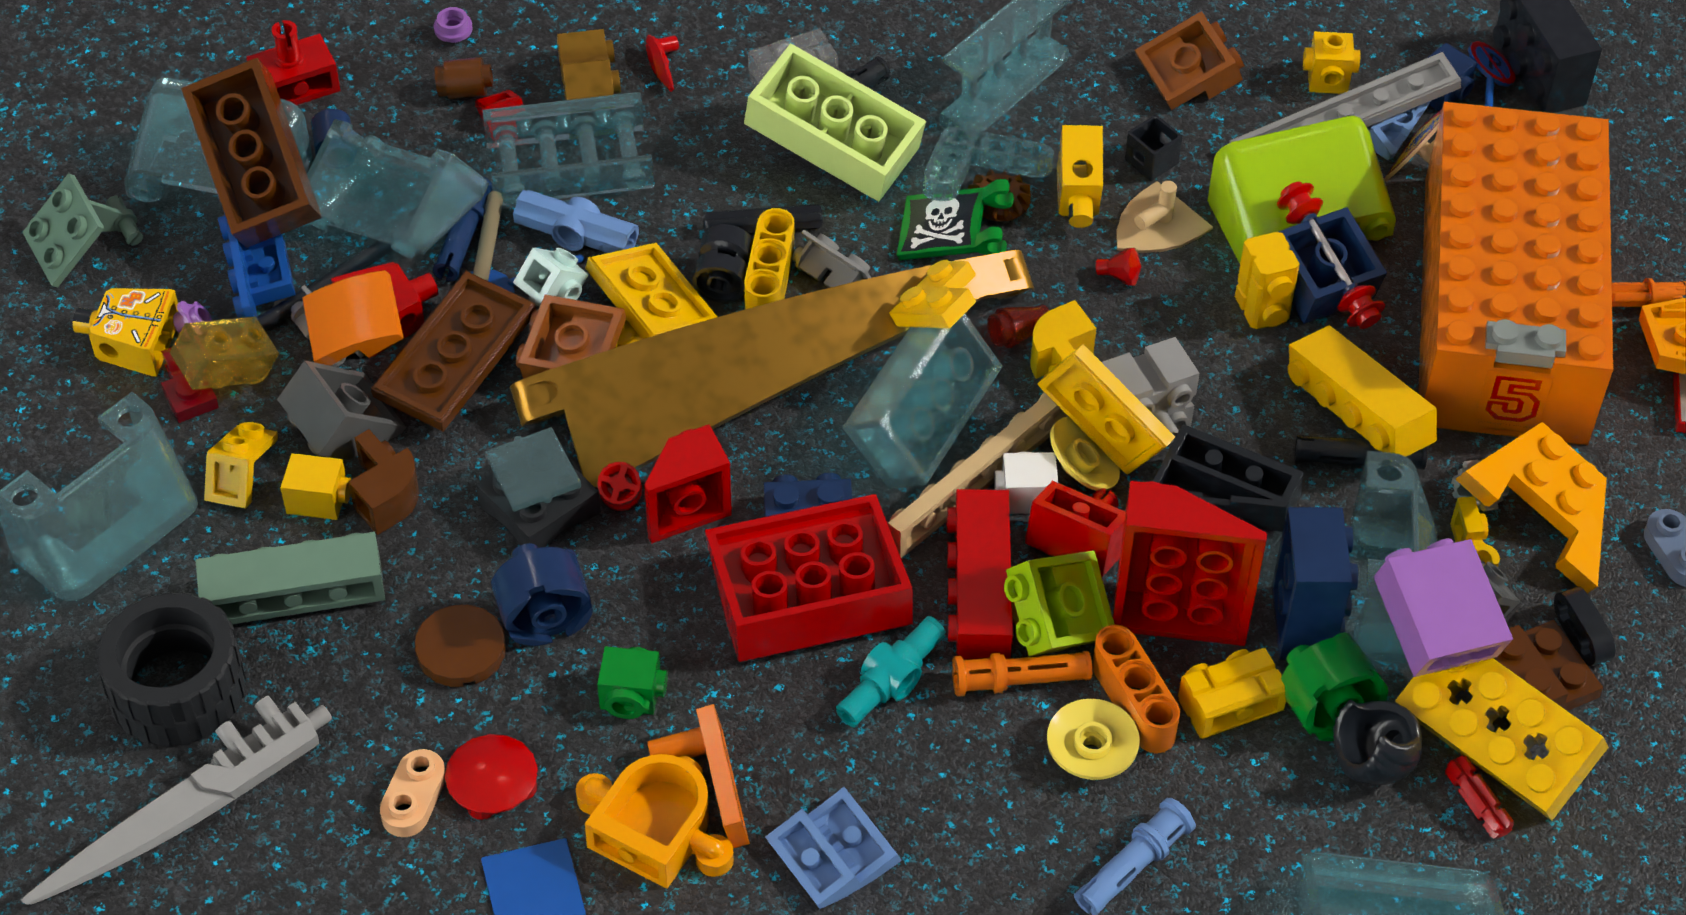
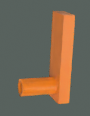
M714 704L698 708L696 712L700 727L647 741L650 755L667 754L677 757L688 756L690 758L706 754L727 838L732 843L733 849L748 845L750 842L718 714Z

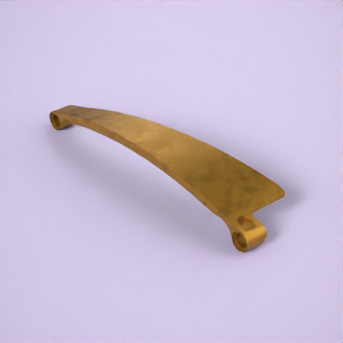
M1021 250L955 260L968 261L976 273V276L963 287L969 288L976 302L987 298H998L999 300L1009 298L1030 289L1034 291V286ZM932 265L851 282L734 312L632 342L521 379L510 386L521 426L539 423L554 416L559 417L565 413L581 473L595 488H598V476L608 464L626 462L638 470L658 459L668 438L679 435L685 430L696 429L710 424L713 430L827 371L921 328L896 326L889 312L901 302L900 297L905 291L917 286L927 276V271Z

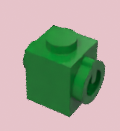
M605 646L597 683L600 709L623 719L638 718L642 714L654 715L657 697H665L668 677L667 670H660L659 652L648 651L641 647L618 648Z

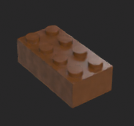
M258 58L181 88L231 233L241 244L248 248L322 218L273 77Z

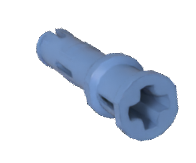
M1167 797L1160 803V811L1147 823H1140L1133 829L1132 841L1106 863L1086 885H1083L1074 893V898L1082 910L1088 914L1098 915L1106 904L1121 892L1152 861L1163 860L1169 855V847L1182 834L1188 835L1195 829L1196 824L1193 817L1184 805L1173 798Z

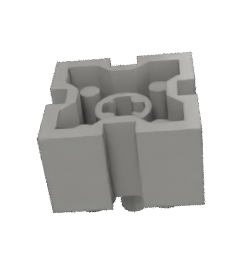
M1176 337L1145 347L1144 354L1134 358L1129 352L1102 362L1175 437L1182 424L1191 427L1194 404L1191 400L1197 393L1200 373Z

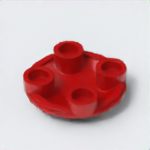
M487 734L472 738L456 749L447 762L445 781L452 798L461 807L466 808L471 817L484 820L493 814L512 810L523 801L532 798L537 791L538 767L533 753L523 742L507 735Z

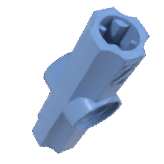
M522 190L517 198L516 207L513 212L514 223L551 234L557 244L571 251L581 250L584 245L606 253L634 248L639 235L638 225L600 213V210L594 203L583 197H572L568 202L531 190Z

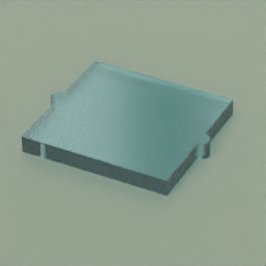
M552 427L523 438L516 436L512 442L485 451V457L514 512L542 501L550 503L553 497L581 488V481Z

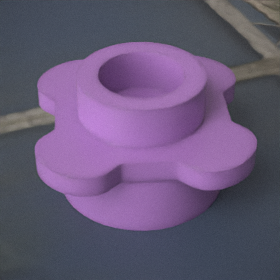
M181 301L177 304L178 312L174 314L173 322L182 338L193 342L200 337H204L207 340L214 337V330L211 327L212 318L205 307L199 302L187 304L185 301Z

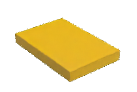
M657 243L592 256L587 259L585 266L587 272L617 308L624 309L626 320L643 339L717 317Z
M1084 344L1079 346L1037 383L1127 475L1166 448L1175 438Z

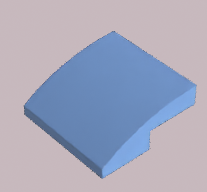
M845 787L841 788L809 814L802 808L765 836L819 909L847 897L902 861Z

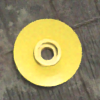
M1070 417L1061 418L1052 426L1050 431L1052 448L1063 470L1069 476L1095 491L1101 488H1105L1108 491L1118 483L1120 477L1119 467Z
M1081 699L1065 705L1053 716L1047 731L1048 749L1055 762L1068 773L1084 779L1102 780L1121 774L1130 767L1139 750L1140 737L1134 720L1121 707L1105 700ZM1086 745H1095V746H1097L1099 749H1089V748H1087V747H1085V746H1086Z

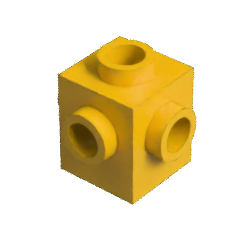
M1314 31L1311 47H1305L1303 53V70L1308 71L1309 92L1342 94L1349 91L1352 73H1358L1360 68V50H1354L1353 33Z

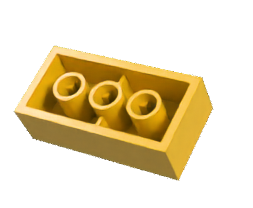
M1494 658L1413 677L1395 700L1396 704L1410 710L1420 725L1461 755L1468 757L1472 763L1551 821H1553L1609 748L1602 735ZM1466 689H1469L1468 691L1472 695V699L1467 704L1461 700L1456 705V694L1461 690L1465 692ZM1503 716H1507L1510 727L1505 731L1499 727L1496 732H1493L1495 729L1492 725L1493 721L1498 717L1502 719ZM1541 743H1545V747L1549 752L1548 755L1543 759L1537 755L1534 760H1531L1532 754L1530 749L1536 744L1540 746Z

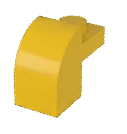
M1075 300L1046 312L1035 324L1030 366L1036 379L1046 375L1082 344L1094 354L1096 327Z

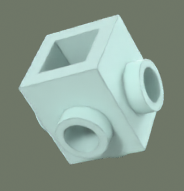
M532 248L513 283L529 295L530 301L540 307L545 294L577 300L589 274L577 265L578 259L576 256L562 248H556L555 251Z

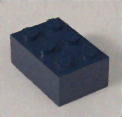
M1288 507L1271 585L1279 660H1286L1288 654L1297 646H1312L1322 640L1333 638L1337 634L1345 632L1344 617H1350L1352 609L1350 590H1357L1358 566L1357 563H1350L1349 553H1352L1353 529L1352 526H1345L1343 507Z

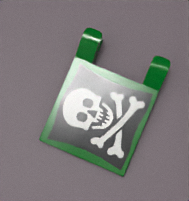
M997 179L982 188L907 196L897 249L898 260L967 253L989 255L1006 252L1007 243L1005 240H1002L1003 232L1001 228L989 227L980 232L984 205L999 209H1007L1012 206L1014 195L1009 192L1010 184L1008 180Z

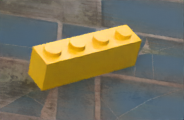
M1330 325L1289 344V364L1287 369L1293 383L1305 389L1316 398L1321 406L1331 410L1343 420L1346 426L1356 430L1376 450L1382 451L1394 462L1437 441V408Z

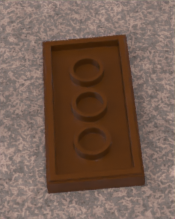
M465 271L372 386V396L444 432L530 322L531 315L536 309V304Z

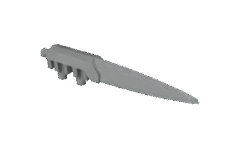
M270 696L262 698L254 707L267 724L264 726L259 724L252 728V733L244 739L231 721L220 725L215 732L225 744L227 750L223 752L220 749L215 752L213 759H211V764H205L193 772L190 777L101 836L37 885L21 901L27 905L35 904L82 884L153 849L207 818L319 745L316 730L332 720L330 712L324 705H321L305 715L297 703L294 702L287 707V711L282 713Z

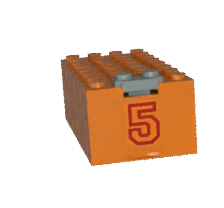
M1444 102L1425 179L1418 394L1437 408V428L1519 437L1543 422L1553 432L1561 436L1566 443L1588 445L1613 372L1609 119Z

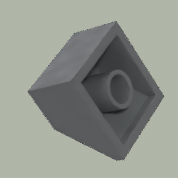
M304 360L277 398L287 412L289 422L301 431L308 441L309 449L319 457L350 460L358 456L354 438L357 435L370 429L378 440L382 442L402 434L406 428L390 405L372 396L371 388L374 384L364 372Z

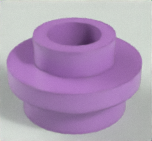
M457 7L443 9L438 13L437 19L434 22L435 35L445 42H460L468 38L473 30L470 17L467 16L464 10Z

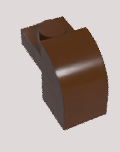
M368 429L354 437L359 464L366 472L350 480L349 486L354 509L372 530L379 535L404 520L413 511L419 498V487L414 458L408 447L396 454L386 440L380 442L371 430Z

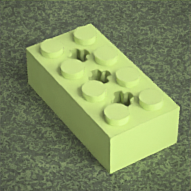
M790 43L748 96L744 124L879 202L919 149L926 121Z

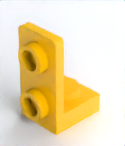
M241 423L207 451L204 501L241 508L248 507L252 503L254 462L277 442L278 432L267 430L259 423Z

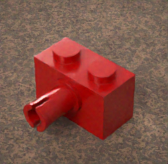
M282 21L283 34H281L279 22L272 26L271 31L275 41V48L246 56V61L258 58L271 73L284 109L341 91L336 62L321 34L298 40L297 25L292 21Z
M1052 480L1032 501L1025 543L1051 556L1095 551L1101 577H1103L1119 560L1126 512L1118 509L1119 501L1112 491H1109L1101 500L1102 496L1106 493L1105 488L1095 491L1093 496L1090 497Z

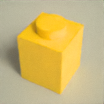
M291 453L280 487L286 514L337 520L342 503L347 504L351 497L349 486L351 478L346 477L343 459Z

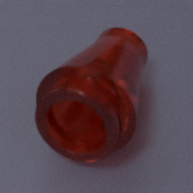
M1044 304L1029 307L998 308L995 314H991L987 320V329L992 342L998 347H1014L1033 336L1035 324L1049 309Z

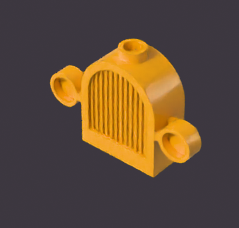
M667 754L646 756L626 767L613 785L608 777L598 773L582 777L576 785L577 804L583 812L590 814V817L585 822L587 848L666 889L671 885L692 854L696 855L698 869L703 874L711 877L726 874L732 868L734 862L732 843L722 835L706 834L709 823L707 785L702 775L703 770L701 766L688 756L677 757Z

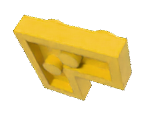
M941 260L928 269L927 276L917 286L908 289L901 295V302L889 314L896 326L950 329L976 303L969 288H963L976 276V273L968 261Z

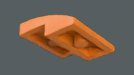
M386 270L346 278L302 297L315 363L331 366L358 350L369 358L403 339L391 276Z

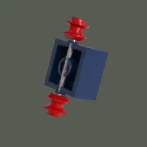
M1294 182L1286 186L1280 193L1281 197L1277 202V207L1280 210L1289 209L1290 212L1286 216V222L1295 226L1278 232L1284 234L1290 245L1289 250L1293 251L1300 264L1292 305L1303 324L1338 311H1350L1352 315L1347 320L1349 327L1359 326L1360 329H1365L1376 324L1382 317L1381 312L1385 308V303L1383 301L1373 302L1372 299L1375 298L1387 272L1348 207L1317 217L1323 206V201L1321 198L1310 197L1314 192L1313 184Z

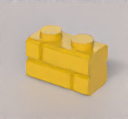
M1278 231L1248 238L1243 245L1235 298L1241 310H1245L1244 316L1251 328L1259 329L1268 326H1278L1287 322L1290 317L1300 264L1293 251L1289 250L1290 245L1284 234Z
M1266 648L1252 652L1241 649L1235 651L1225 661L1208 666L1206 663H1201L1187 670L1185 675L1181 676L1178 697L1185 713L1191 718V723L1200 739L1283 711L1286 703L1285 685L1281 680L1282 675L1280 671L1275 668V663Z

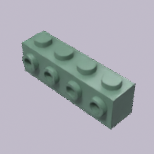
M375 532L352 533L343 537L306 540L297 544L261 547L251 551L215 554L211 557L195 559L198 596L200 598L204 597L212 601V604L216 607H220L226 613L228 621H231L232 624L386 600Z

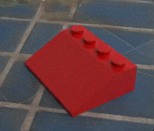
M1130 481L1112 616L1114 625H1122L1134 634L1245 646L1267 541V533L1178 486L1160 484L1153 481Z
M876 494L705 530V538L728 631L739 662L913 624V588Z

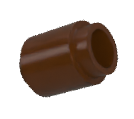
M482 57L444 61V65L435 66V83L439 97L448 96L449 100L486 96L487 88L493 87L491 64H484Z

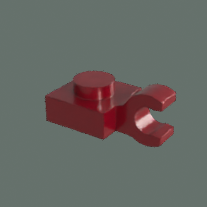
M177 345L161 351L166 362L164 364L165 369L170 377L169 380L161 382V385L178 423L219 408L217 398L202 368L189 372Z

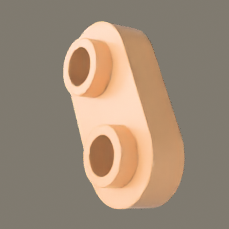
M419 749L408 753L400 761L380 804L382 824L390 834L397 837H410L419 833L426 826L446 782L444 762L437 753L431 750ZM420 767H428L423 772L414 771L415 769ZM402 804L410 805V807L406 810L396 809L398 806Z

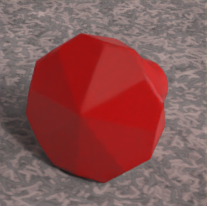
M1135 247L1126 248L1110 259L1096 260L1097 275H1110L1128 286H1135L1137 284L1141 263Z

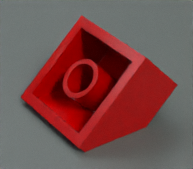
M710 424L696 429H688L679 435L668 438L644 484L647 530L651 544L732 515L730 461Z

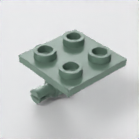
M69 173L22 232L51 286L57 288L101 232H122L127 244L131 243L132 246L139 244L143 239V235L136 225L137 217L131 209L126 208L121 197L112 196L107 199L105 205L88 200L75 175Z

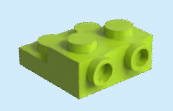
M1095 551L1028 560L1006 569L1008 577L1005 580L1004 591L1006 597L1011 602H1015L1019 622L1016 625V637L1020 644L1026 646L1029 657L1095 643L1096 635L1102 628L1114 625Z

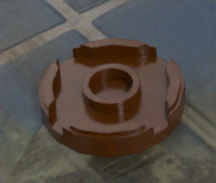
M469 604L451 605L435 611L422 622L415 636V653L423 673L434 682L449 687H464L463 683L475 680V684L487 680L499 669L505 657V634L498 619L486 609Z

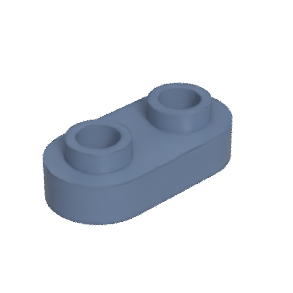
M1671 509L1657 510L1648 518L1644 529V539L1668 576L1675 583L1686 587V517Z

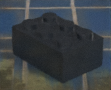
M1501 0L1497 25L1493 29L1494 42L1498 48L1503 50L1510 61L1514 74L1519 75L1526 86L1529 98L1536 102L1542 112L1555 113L1585 106L1602 48L1569 0Z

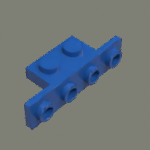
M224 213V216L218 217V222L224 241L229 240V242L223 243L229 267L234 266V269L227 270L233 293H239V296L232 297L235 312L239 321L247 320L252 334L258 333L260 328L255 306L296 295L285 241L281 234L246 248L232 235Z

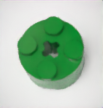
M1339 633L1333 638L1322 640L1312 646H1297L1286 658L1289 665L1281 677L1285 685V699L1305 730L1310 735L1316 734L1321 741H1334L1333 727L1335 725V718L1339 716L1340 709L1349 700H1354L1356 703L1387 700L1388 687L1362 648L1349 633Z

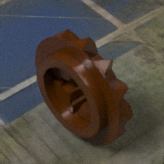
M1006 168L1002 173H995L992 169H989L985 176L975 175L974 181L968 185V189L982 188L997 179H1006L1010 184L1009 192L1014 195V201L1010 208L999 209L984 205L983 218L992 221H1009L1020 217L1029 208L1031 203L1030 184L1023 183L1021 174L1011 176Z

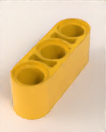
M771 208L760 214L744 280L745 309L785 298L792 265V254L794 252V218L787 210Z

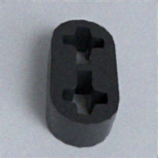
M1576 587L1556 593L1554 596L1556 616L1584 662L1588 666H1594L1613 660L1616 652L1613 636L1586 591L1581 587Z

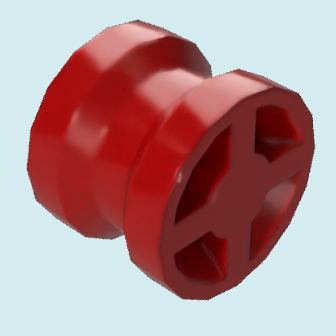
M614 462L608 464L600 472L597 486L601 500L607 507L615 511H625L631 509L639 502L642 496L641 479L639 473L632 465L626 462Z

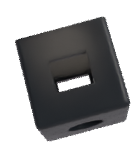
M1154 115L1128 131L1125 160L1152 181L1179 163L1183 136L1158 115ZM1162 133H1164L1172 141L1169 143H1165L1162 140Z

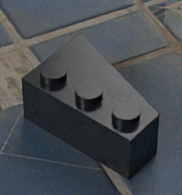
M1182 424L1153 482L1178 486L1261 530L1283 532L1288 507H1296L1300 499L1304 472Z

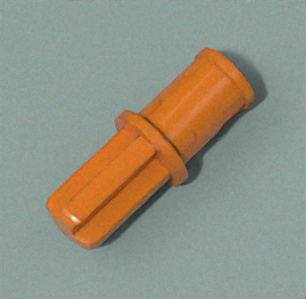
M1645 278L1643 282H1612V307H1642L1644 305L1683 298L1682 295H1686V281L1654 282L1652 278Z

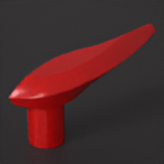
M647 35L646 51L651 68L662 84L672 92L674 85L669 70V60L665 53L677 51L679 49V41L674 35L659 39Z

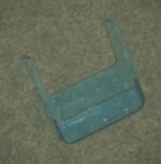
M1320 852L1307 853L1302 856L1298 915H1505L1493 878L1479 871Z

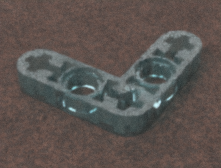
M950 127L941 133L925 168L922 192L929 199L936 201L955 199L970 165L1004 171L1007 168L1008 172L1036 178L1045 177L1052 172L1054 150L1050 146L1039 142L963 127Z

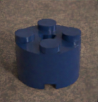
M532 543L520 545L513 550L512 558L496 571L491 580V586L504 627L509 632L510 638L519 644L529 646L553 643L551 635L559 634L563 631L569 637L583 628L592 616L591 598L576 553L571 549L558 547L538 548L537 545Z

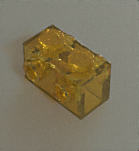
M256 317L185 323L170 350L171 356L192 390L218 389L224 386L253 385L263 382L279 355V352Z

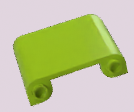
M1346 116L1234 141L1223 146L1214 157L1207 201L1239 263L1241 262L1244 242L1248 238L1295 226L1286 222V216L1290 212L1289 209L1280 210L1277 207L1281 191L1294 182L1313 184L1314 192L1310 197L1321 198L1323 201V206L1317 217L1348 207L1367 240H1380L1393 235L1396 217L1370 132L1360 117Z

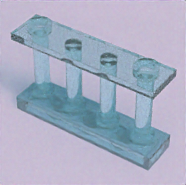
M1012 0L943 56L944 64L962 74L961 96L940 113V124L970 143L1068 60L1069 48L1051 38L1053 15L1071 0ZM1036 30V34L1028 40V36ZM1011 51V55L1003 60V57ZM986 72V75L978 81V77Z
M640 92L482 110L487 149L499 148L503 172L491 173L493 191L502 194V206L516 205L517 198L522 190H531L556 199L654 188L652 155L638 156L634 132L644 131ZM618 134L622 158L598 161L594 136ZM578 138L582 163L558 165L555 141ZM539 143L542 167L519 170L515 146Z

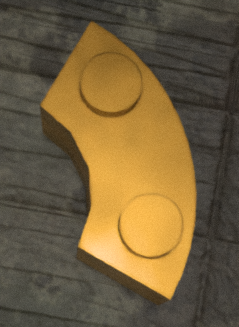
M604 29L557 34L559 62L567 105L612 100L615 98L614 94L621 93L619 71H611L610 63H615L613 41L605 40Z

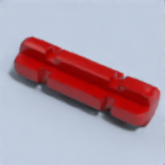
M1460 756L1451 760L1447 764L1445 774L1454 786L1461 787L1458 792L1477 819H1484L1485 823L1482 826L1490 837L1499 839L1509 834L1514 825L1513 819L1504 808H1498L1501 804L1482 776L1473 773L1477 769L1469 758Z

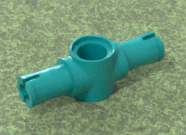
M927 616L903 641L897 640L892 646L887 642H882L874 647L861 667V683L836 706L838 716L847 725L855 728L879 702L886 703L891 697L896 701H900L908 696L921 677L922 660L946 637V631L941 623L935 618Z

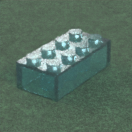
M966 314L950 329L910 327L842 428L889 489L926 485L1003 366Z

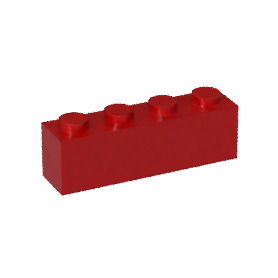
M956 489L955 507H947V533H955V542H947V568L955 569V578H948L947 605H956V615H948V642H956V656H962L963 660L990 658L991 653H1000V655L1005 656V659H1010L1013 637L1012 602L1006 597L1004 591L1005 580L1008 577L1006 569L1011 568L1009 490Z

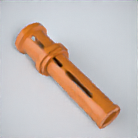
M1089 651L1005 659V656L1000 655V653H991L990 658L963 660L962 656H954L952 659L953 686L956 696L960 697L965 696L966 691L992 689L994 693H1003L1010 685L1092 679V661Z

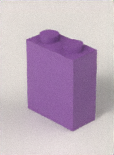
M1443 539L1421 551L1412 552L1410 548L1394 551L1386 556L1385 563L1374 575V580L1414 677L1495 658L1513 640L1472 539L1455 543L1452 539Z

